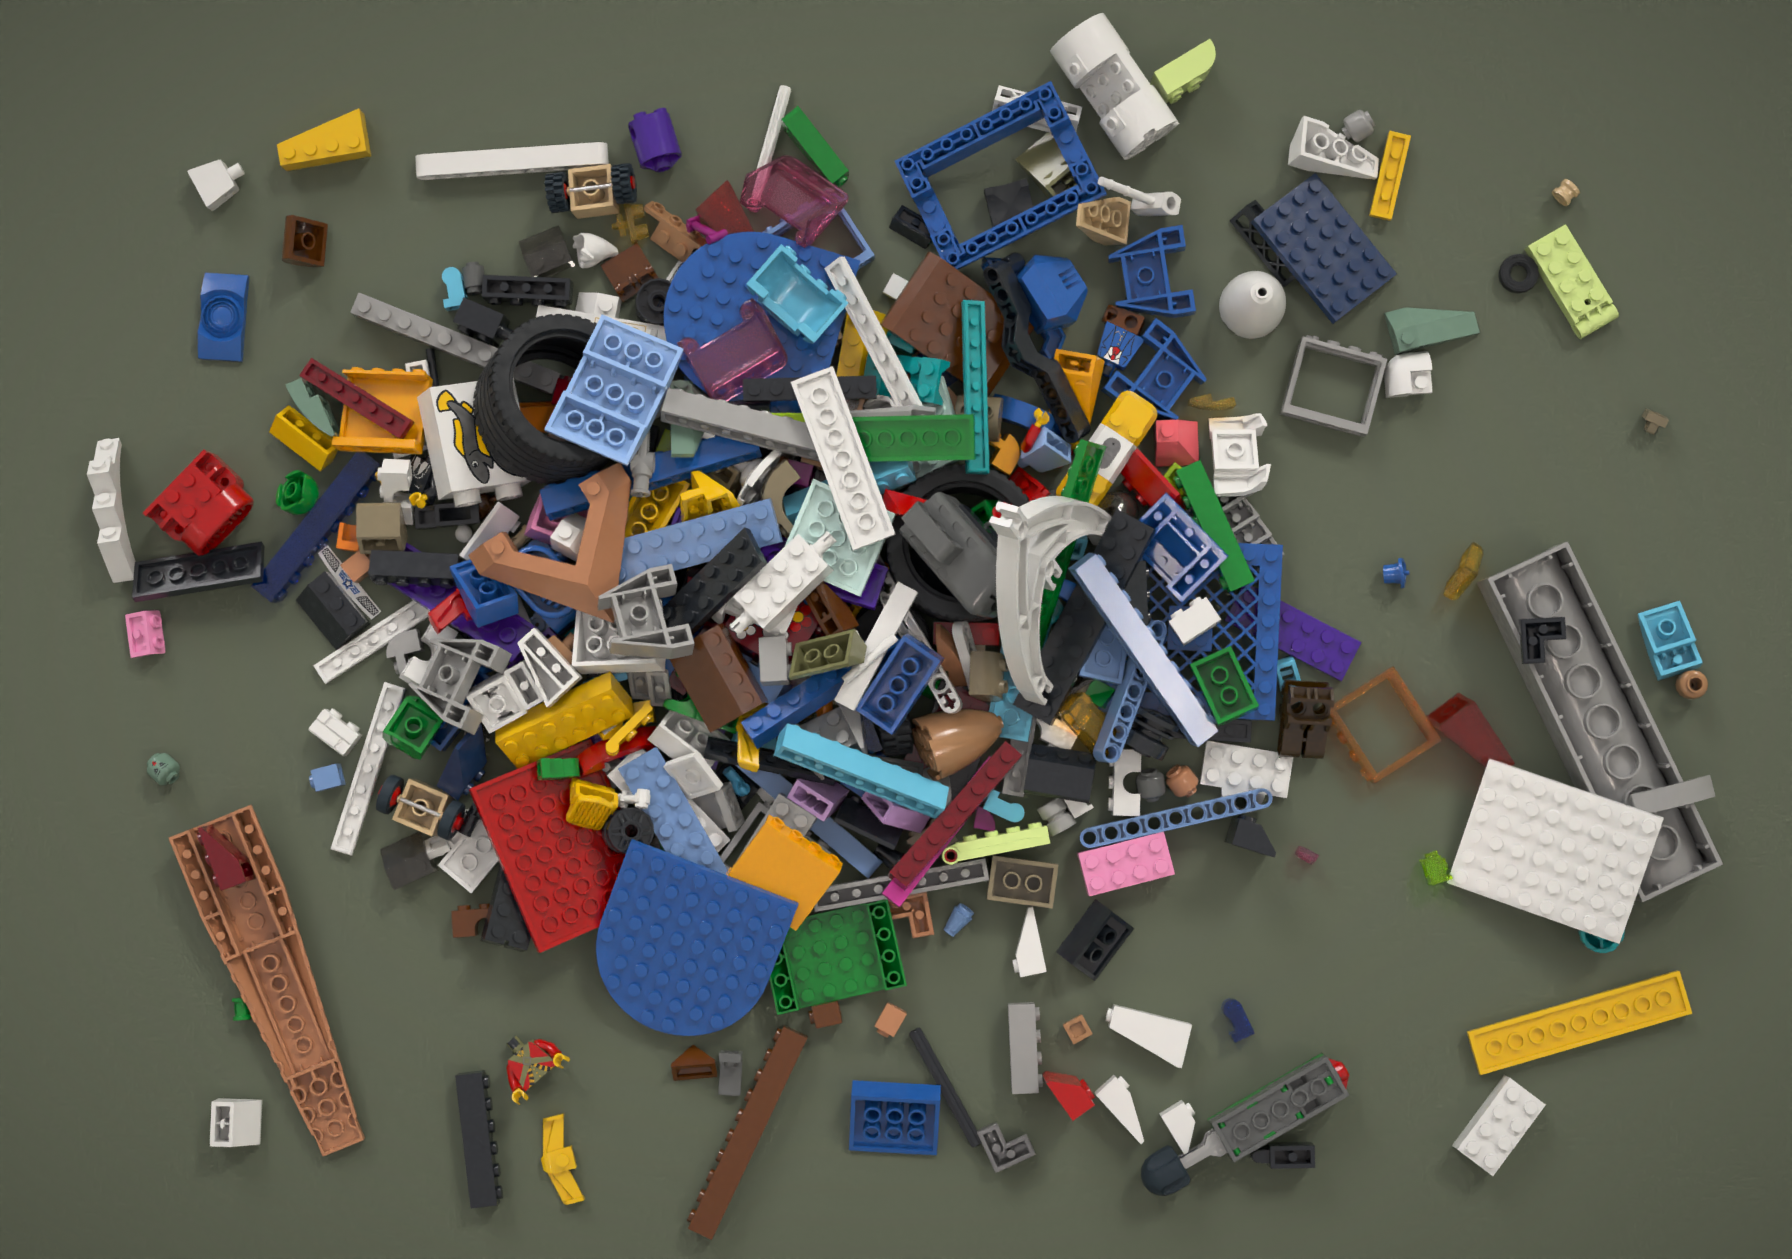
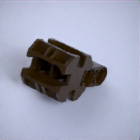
M1284 680L1281 689L1283 702L1279 705L1278 756L1299 758L1301 754L1302 758H1324L1327 732H1329L1332 725L1330 710L1334 708L1335 701L1334 689L1329 687L1330 684L1328 682ZM1300 702L1298 708L1291 709V705ZM1316 703H1322L1321 706L1313 710V706Z

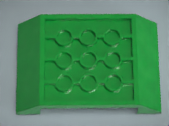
M888 899L809 915L796 931L789 927L769 978L777 1015L857 995L907 986Z

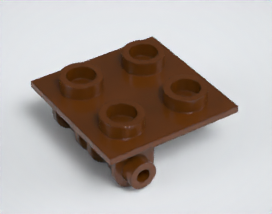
M638 243L600 265L622 302L636 295L644 283L658 278Z

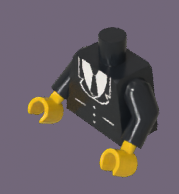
M429 452L425 458L415 454L411 455L408 459L411 461L412 481L409 491H407L411 494L409 500L413 506L417 505L418 508H424L425 502L433 505L437 497V490ZM377 471V472L375 473V477H376V479H377V481H378V477H377L378 471Z

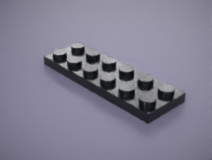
M743 528L663 606V616L667 628L689 624L693 636L767 564L750 529Z
M261 541L212 549L203 556L188 553L135 562L132 598L135 602L263 582L265 546Z

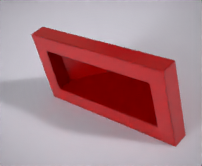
M885 489L883 496L886 510L901 517L917 501L922 503L926 501V499Z

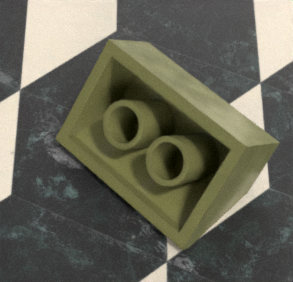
M855 629L796 643L789 679L794 680L862 664L865 660L867 645Z

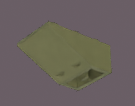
M1049 132L1015 159L1048 199L1077 185L1053 135Z

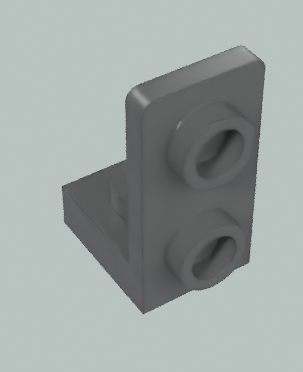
M721 1050L719 1052L720 1075L718 1093L719 1095L740 1096L743 1051Z

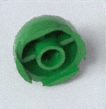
M300 470L290 472L285 476L288 479L285 484L280 483L277 489L276 504L281 507L280 509L289 514H306L318 503L319 487L316 481L308 474Z

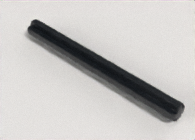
M919 1027L912 1030L909 1035L936 1084L941 1085V1093L971 1147L980 1145L982 1142L977 1134V1129L922 1029Z

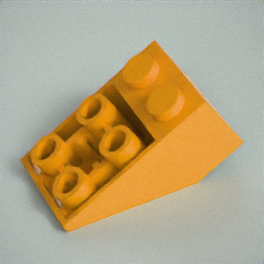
M1056 349L1054 359L1061 365L1090 424L1105 361L1096 355Z

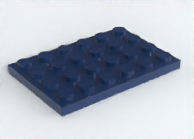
M1316 173L1251 221V224L1332 324L1397 275Z

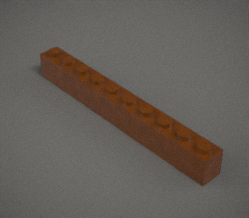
M784 1025L782 1030L777 1029L773 1038L776 1044L773 1050L768 1048L763 1059L767 1063L764 1069L759 1068L755 1075L754 1081L757 1084L754 1090L749 1088L744 1100L748 1103L744 1110L740 1108L735 1121L738 1124L735 1130L730 1128L725 1141L729 1143L725 1150L721 1148L715 1160L719 1164L716 1170L711 1168L706 1181L710 1183L706 1190L701 1189L696 1200L700 1204L697 1210H691L687 1219L690 1222L688 1229L710 1240L713 1239L808 1038L807 1035Z

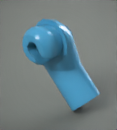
M731 766L723 771L725 777L731 781L735 794L743 797L750 792V786L744 782Z

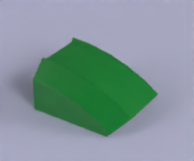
M407 695L383 730L382 738L389 745L394 746L412 758L421 760L444 721L422 698Z

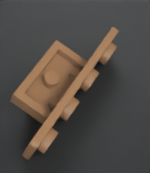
M651 201L644 206L643 210L659 221L650 239L682 263L694 253L696 248L699 249L707 244L706 239L698 231L695 230L688 233L686 224L682 222V219L670 214L662 204Z

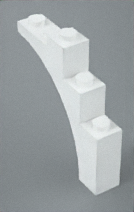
M119 438L104 439L97 442L94 460L89 461L87 477L95 494L92 510L100 528L97 544L113 583L133 580L136 562L128 538L120 487V454L122 444Z

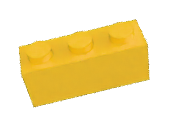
M290 405L275 416L269 433L320 472L333 462L338 451L332 445L333 438L317 428Z

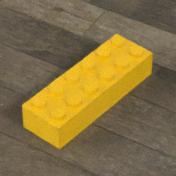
M609 671L569 690L550 708H547L543 702L530 708L528 713L495 730V743L518 769L634 716L632 698Z

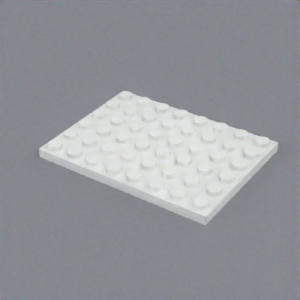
M1489 759L1447 883L1620 944L1664 818Z

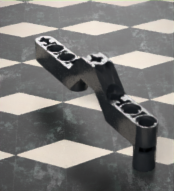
M1014 252L986 267L983 271L984 279L1004 317L1001 347L1012 367L1035 379L1064 439L1069 443H1075L1088 435L1091 427L1059 362L1039 354L1028 334L1029 316H1031L1032 308L1015 275L1025 267V261L1022 255Z

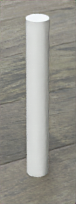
M892 633L865 657L864 663L855 665L842 679L847 684L898 641L896 636Z

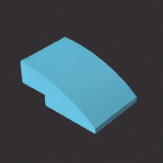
M1680 601L1638 613L1644 643L1658 681L1685 671L1700 668L1703 662L1695 645L1696 638Z

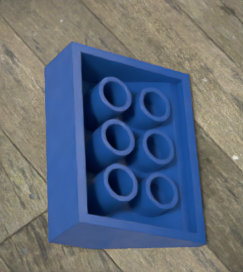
M853 1080L849 1150L937 1155L941 1085Z

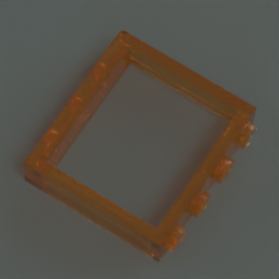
M1394 666L1387 668L1334 702V708L1330 710L1332 725L1338 730V733H1336L1338 739L1343 745L1347 744L1351 750L1348 752L1354 763L1358 762L1362 767L1360 772L1367 782L1369 780L1371 783L1378 782L1442 741ZM1387 679L1427 741L1376 773L1337 713V710Z

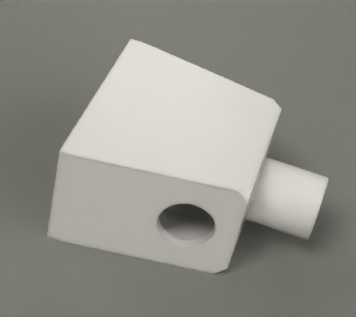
M216 160L187 171L206 207L211 211L217 209L239 191L235 179L245 174L239 163L228 168L222 160Z

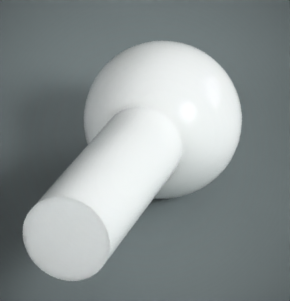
M467 525L458 526L455 536L458 541L465 543L470 541L473 532Z

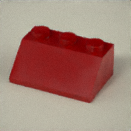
M1137 448L1121 471L1124 487L1129 492L1133 490L1137 494L1135 498L1143 507L1147 505L1151 508L1167 492L1184 510L1185 506L1180 493Z

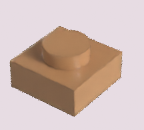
M1082 1014L1062 1024L1073 1045L1093 1034Z

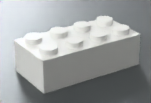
M1504 1075L1452 1146L1490 1175L1494 1176L1545 1107V1104L1514 1080Z

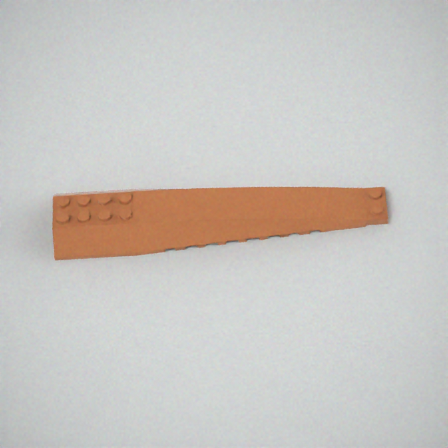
M252 804L169 837L200 917L214 945L217 946L221 954L220 957L224 964H226L233 982L236 983L241 993L240 996L243 1002L246 1003L254 1023L259 1028L260 1035L263 1041L266 1042L271 1052L270 1055L277 1064L284 1082L287 1083L290 1094L311 1135L315 1137L322 1156L363 1141L365 1136L357 1119L356 1110L287 890ZM212 825L249 858L256 879L222 891L219 887L217 888L212 877L214 875L212 866L209 867L205 860V854H207L204 845L201 846L197 838L198 828Z

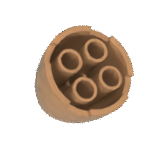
M961 709V711L955 714L938 711L914 718L912 723L915 724V728L911 730L919 757L930 768L927 770L928 775L933 781H939L964 769L983 755L1000 736L1004 724L1001 717L996 716L995 713L976 709Z

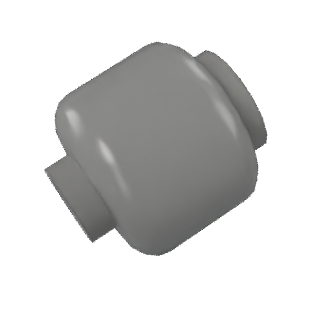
M1359 109L1344 118L1343 123L1345 127L1341 129L1347 139L1352 138L1355 142H1360L1374 132L1373 127L1376 125L1368 111L1364 112Z

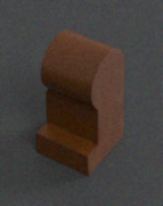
M1108 305L1101 322L1106 325L1108 321L1140 336L1145 324V317L1123 308Z

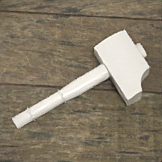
M1105 177L1098 179L1100 186L1133 198L1131 210L1138 216L1179 214L1181 198L1173 192L1143 193L1130 188V186L1117 183L1112 179Z
M1084 677L1061 720L1056 718L1051 726L1038 718L1036 719V724L1040 729L1039 739L1046 742L1047 746L1064 749L1072 748L1080 731L1070 725L1084 698L1083 695L1093 679Z

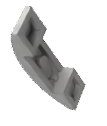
M1710 775L1630 794L1632 807L1649 813L1715 797Z

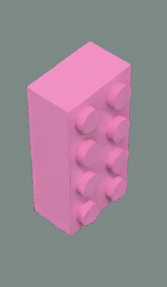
M1164 831L1077 852L1088 896L1175 875Z

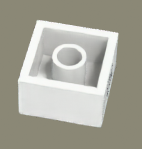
M1199 596L1189 603L1190 608L1184 612L1182 609H1179L1170 615L1172 620L1169 621V624L1183 646L1221 622V618L1207 597L1201 599Z

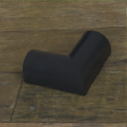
M1565 617L1519 619L1522 664L1546 663L1544 641L1566 639Z

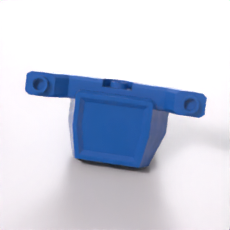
M1034 255L1025 267L1015 275L1032 308L1029 322L1033 325L1035 332L1041 334L1044 339L1039 352L1049 359H1054L1056 349L1062 348L1066 338L1062 328L1072 326L1077 321L1088 289L1068 258ZM983 257L981 264L983 271L986 267L1002 258Z

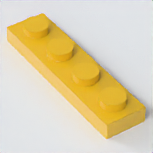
M1393 131L1388 132L1369 213L1371 217L1388 221L1392 219L1411 138L1410 135Z

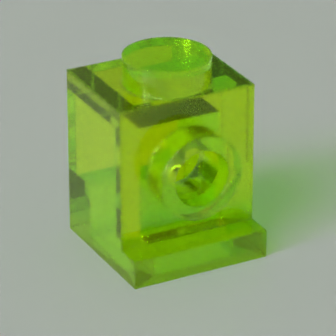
M1437 850L1424 854L1425 858L1420 859L1428 885L1432 886L1453 879L1452 875L1446 874L1448 870L1445 858H1441V855H1438Z

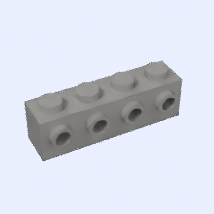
M1034 1002L1008 1003L1012 1094L1039 1093V1087H1043L1042 1074H1038V1065H1042L1041 1052H1037V1043H1041L1040 1029H1036V1021L1040 1020L1039 1007H1035Z

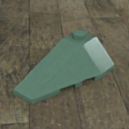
M1402 308L1384 313L1395 355L1480 333L1474 312Z
M677 380L671 382V389L678 388L687 393L702 394L707 398L713 399V397L704 393L691 381ZM670 424L671 457H694L704 432Z

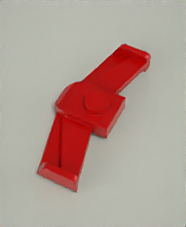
M458 588L428 612L429 622L437 634L462 614L467 622L472 620Z

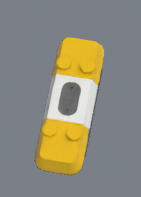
M1124 391L1118 396L1089 439L1090 442L1106 446L1089 503L1096 506L1102 501L1157 418L1156 408L1132 391ZM1068 472L1057 487L1056 496H1061L1062 489L1066 486L1068 480Z

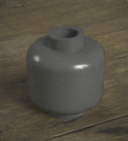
M1156 768L1141 770L1140 774L1136 777L1137 792L1147 802L1160 800L1159 797L1165 794L1164 775L1157 771Z

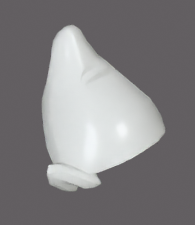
M580 233L573 236V248H577V258L581 268L593 267L604 259L618 255V249L599 236L591 233Z

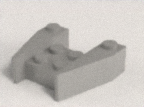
M672 564L649 568L599 596L598 611L612 608L620 637L610 640V654L674 659L693 654L694 640L689 624L667 628L659 598L676 594L677 581Z
M430 639L429 642L438 647L419 686L411 682L408 685L443 721L475 735L484 715L463 705L464 700L481 665L503 674L512 654L484 640Z
M836 702L838 708L799 726L801 729L817 733L821 737L837 741L841 745L852 749H858L868 755L863 715ZM813 771L821 780L825 779L822 774Z

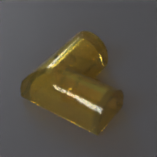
M1471 543L1462 554L1458 569L1446 582L1443 593L1445 597L1451 600L1459 599L1478 576L1484 553L1482 547L1477 543Z

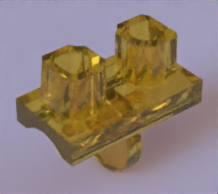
M630 203L623 204L626 220H623L622 214L616 215L617 222L612 224V229L619 230L620 237L627 235L625 229L628 228L631 243L634 245L638 243V240L649 237L647 224L638 226L634 224V219L645 217L643 205H630Z

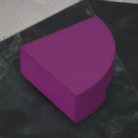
M979 806L976 811L973 828L994 831L995 822L992 815Z

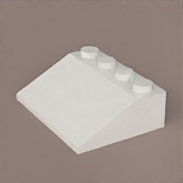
M659 599V602H660V605H661V609H662V613H663L662 600ZM576 610L572 667L579 673L665 671L666 659L610 654V640L620 638L615 620L614 623Z

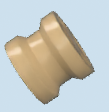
M1564 179L1561 182V186L1552 191L1553 197L1566 207L1571 203L1573 197H1577L1580 194L1577 186L1568 179Z

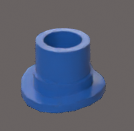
M1398 558V563L1383 565L1384 583L1401 584V588H1405L1406 576L1409 575V570H1406L1404 559Z

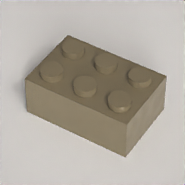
M992 855L986 899L1053 909L1059 864Z

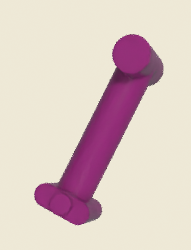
M699 216L686 220L687 232L690 233L696 230L706 236L708 244L715 243L728 235L726 229L717 232L701 224Z

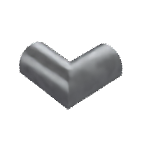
M997 1122L977 1131L995 1173L1036 1155L1027 1134L1006 1143Z

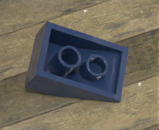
M481 723L475 735L467 733L455 746L436 785L457 801L463 795L467 796L470 793L469 789L474 787L473 783L475 781L479 783L486 773L483 770L487 763Z

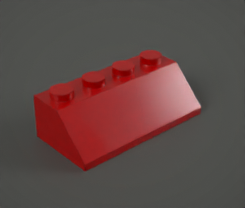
M1050 1071L1042 1073L1046 1084L1072 1121L1095 1106L1092 1101L1095 1096L1084 1079L1079 1081L1077 1076Z

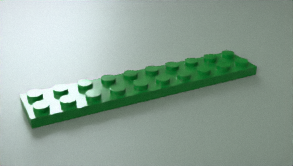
M1080 439L1079 444L1075 448V458L1068 470V480L1066 486L1062 489L1061 496L1089 503L1106 446ZM1077 539L1066 546L1055 558V561L1062 570L1060 578H1055L1054 575L1051 576L1052 582L1056 584L1055 590L1052 591L1045 588L1043 590L1039 631L1040 652L1045 642Z

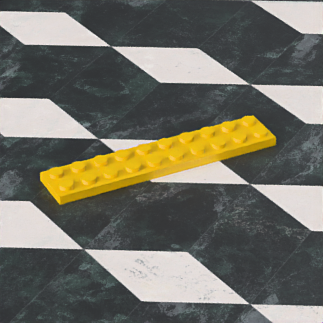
M1676 970L1466 1032L1478 1073L1483 1075L1692 1014V1010L1680 971Z

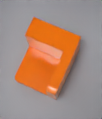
M340 522L337 549L353 552L359 550L356 538V525Z

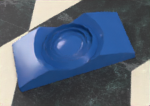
M205 273L200 295L201 317L198 328V359L243 362L249 287L248 275Z

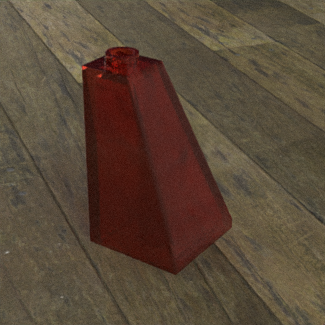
M728 180L695 209L700 221L717 232L723 229L727 230L728 235L739 232H754Z
M1460 693L1455 694L1423 718L1425 722L1485 769L1489 759L1511 766L1515 764L1476 703Z

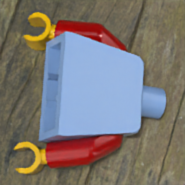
M1040 408L1034 411L1036 422L1031 425L1021 443V455L1017 464L1021 468L1031 466L1038 472H1045L1070 464L1071 456L1074 453L1073 450L1080 440L1069 444L1048 428H1040L1041 425L1047 424L1050 419L1046 411L1043 414Z

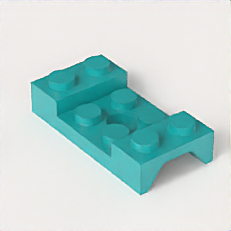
M868 353L864 376H876L877 395L891 397ZM897 355L906 374L910 373V382L921 403L943 406L939 386L941 375L950 367V362L936 358Z

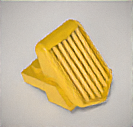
M698 470L691 472L692 490L679 494L682 522L740 507L731 491Z
M572 778L570 783V807L566 814V821L583 828L601 830L610 814L613 815L618 807V793H615L613 788Z

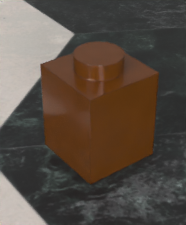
M838 1000L813 1005L812 1011H809L810 1022L816 1025V1029L843 1022Z

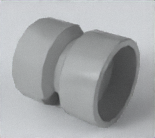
M1055 798L1037 809L1042 820L1048 821L1046 826L1051 836H1055L1077 823L1071 812L1065 811L1067 805L1063 799Z

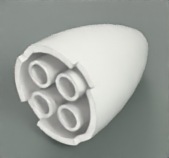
M1250 271L1235 277L1225 287L1219 301V311L1223 322L1236 335L1249 339L1264 337L1272 332L1281 322L1286 309V296L1283 287L1272 275L1261 271Z

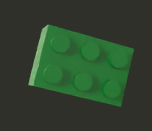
M1231 646L1190 664L1191 671L1218 727L1259 709V704Z

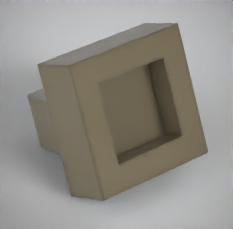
M1645 408L1642 415L1647 420L1644 430L1653 435L1658 426L1666 428L1669 421L1666 416Z

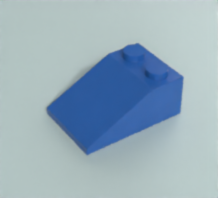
M470 559L449 566L465 606L478 628L519 613L518 595L512 586L480 575Z

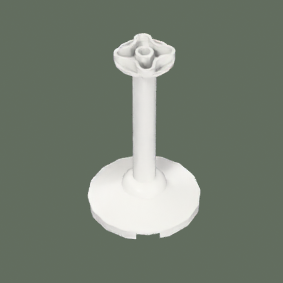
M662 403V405H661V407H660V409H659V411H658L657 416H656L655 419H657L658 417L661 416V410H662V407H663V403ZM704 432L702 438L709 439L715 435ZM774 450L764 459H754L733 465L741 472L740 484L742 488L737 497L739 505L744 506L758 502L761 498L763 483L769 472L777 465L780 457L785 456L790 460H794L795 455Z

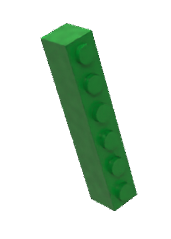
M1201 460L1176 470L1173 481L1178 490L1182 489L1185 496L1182 497V501L1187 510L1191 509L1194 516L1191 518L1228 555L1216 568L1221 576L1218 580L1222 589H1227L1228 593L1254 582L1253 575Z

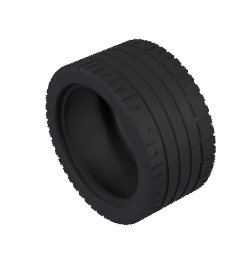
M548 314L544 317L539 316L536 319H530L515 328L506 337L478 378L473 397L475 399L473 401V408H475L473 412L474 417H476V426L479 428V435L482 436L483 443L488 446L489 452H492L494 458L501 462L500 464L509 468L508 470L512 473L515 472L518 476L525 477L526 480L536 481L539 484L545 483V485L561 484L566 482L567 479L587 476L591 471H599L610 460L577 444L554 439L537 430L522 414L513 391L515 367L525 362L548 359L562 362L577 369L583 357V351L597 325L596 322L593 323L589 319H582L580 316H572L570 314Z
M956 464L951 467L944 466L941 469L933 470L931 473L928 472L903 492V494L929 500L935 493L942 492L947 495L958 493L974 494L988 500H1000L1017 507L1030 502L1026 494L1022 493V489L1019 486L1017 487L1011 479L1009 481L1003 474L1001 475L995 470H989L987 475L966 474V464ZM896 515L892 523L896 535L886 538L887 561L890 573L896 584L900 582L918 592L912 605L924 614L937 618L940 621L951 623L967 621L968 623L988 620V618L970 614L955 597L934 590L921 579L910 559L908 542L899 532L905 522L901 516Z

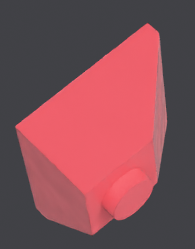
M1186 420L1155 421V467H1169L1174 462L1179 466H1187L1199 461L1198 422Z

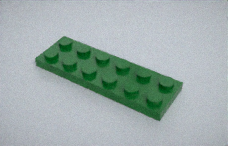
M975 414L852 417L869 462L976 459Z

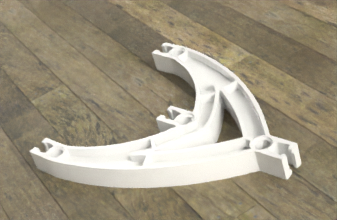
M1063 496L1038 498L1020 507L998 501L996 510L1001 512V518L991 516L989 521L998 534L996 599L1000 637L1006 663L1016 688L1025 700L1044 706L1047 703V699L1043 697L1042 692L1045 689L1047 693H1050L1053 689V684L1045 675L1040 653L1039 631L1043 590L1045 588L1054 591L1056 584L1052 582L1051 576L1054 575L1055 578H1060L1062 574L1061 568L1055 561L1057 555L1071 542L1085 535L1088 536L1093 545L1097 546L1112 518L1106 511L1096 505Z

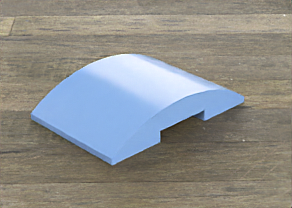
M602 314L583 351V357L566 391H563L544 431L628 466L657 416L674 378L684 349Z

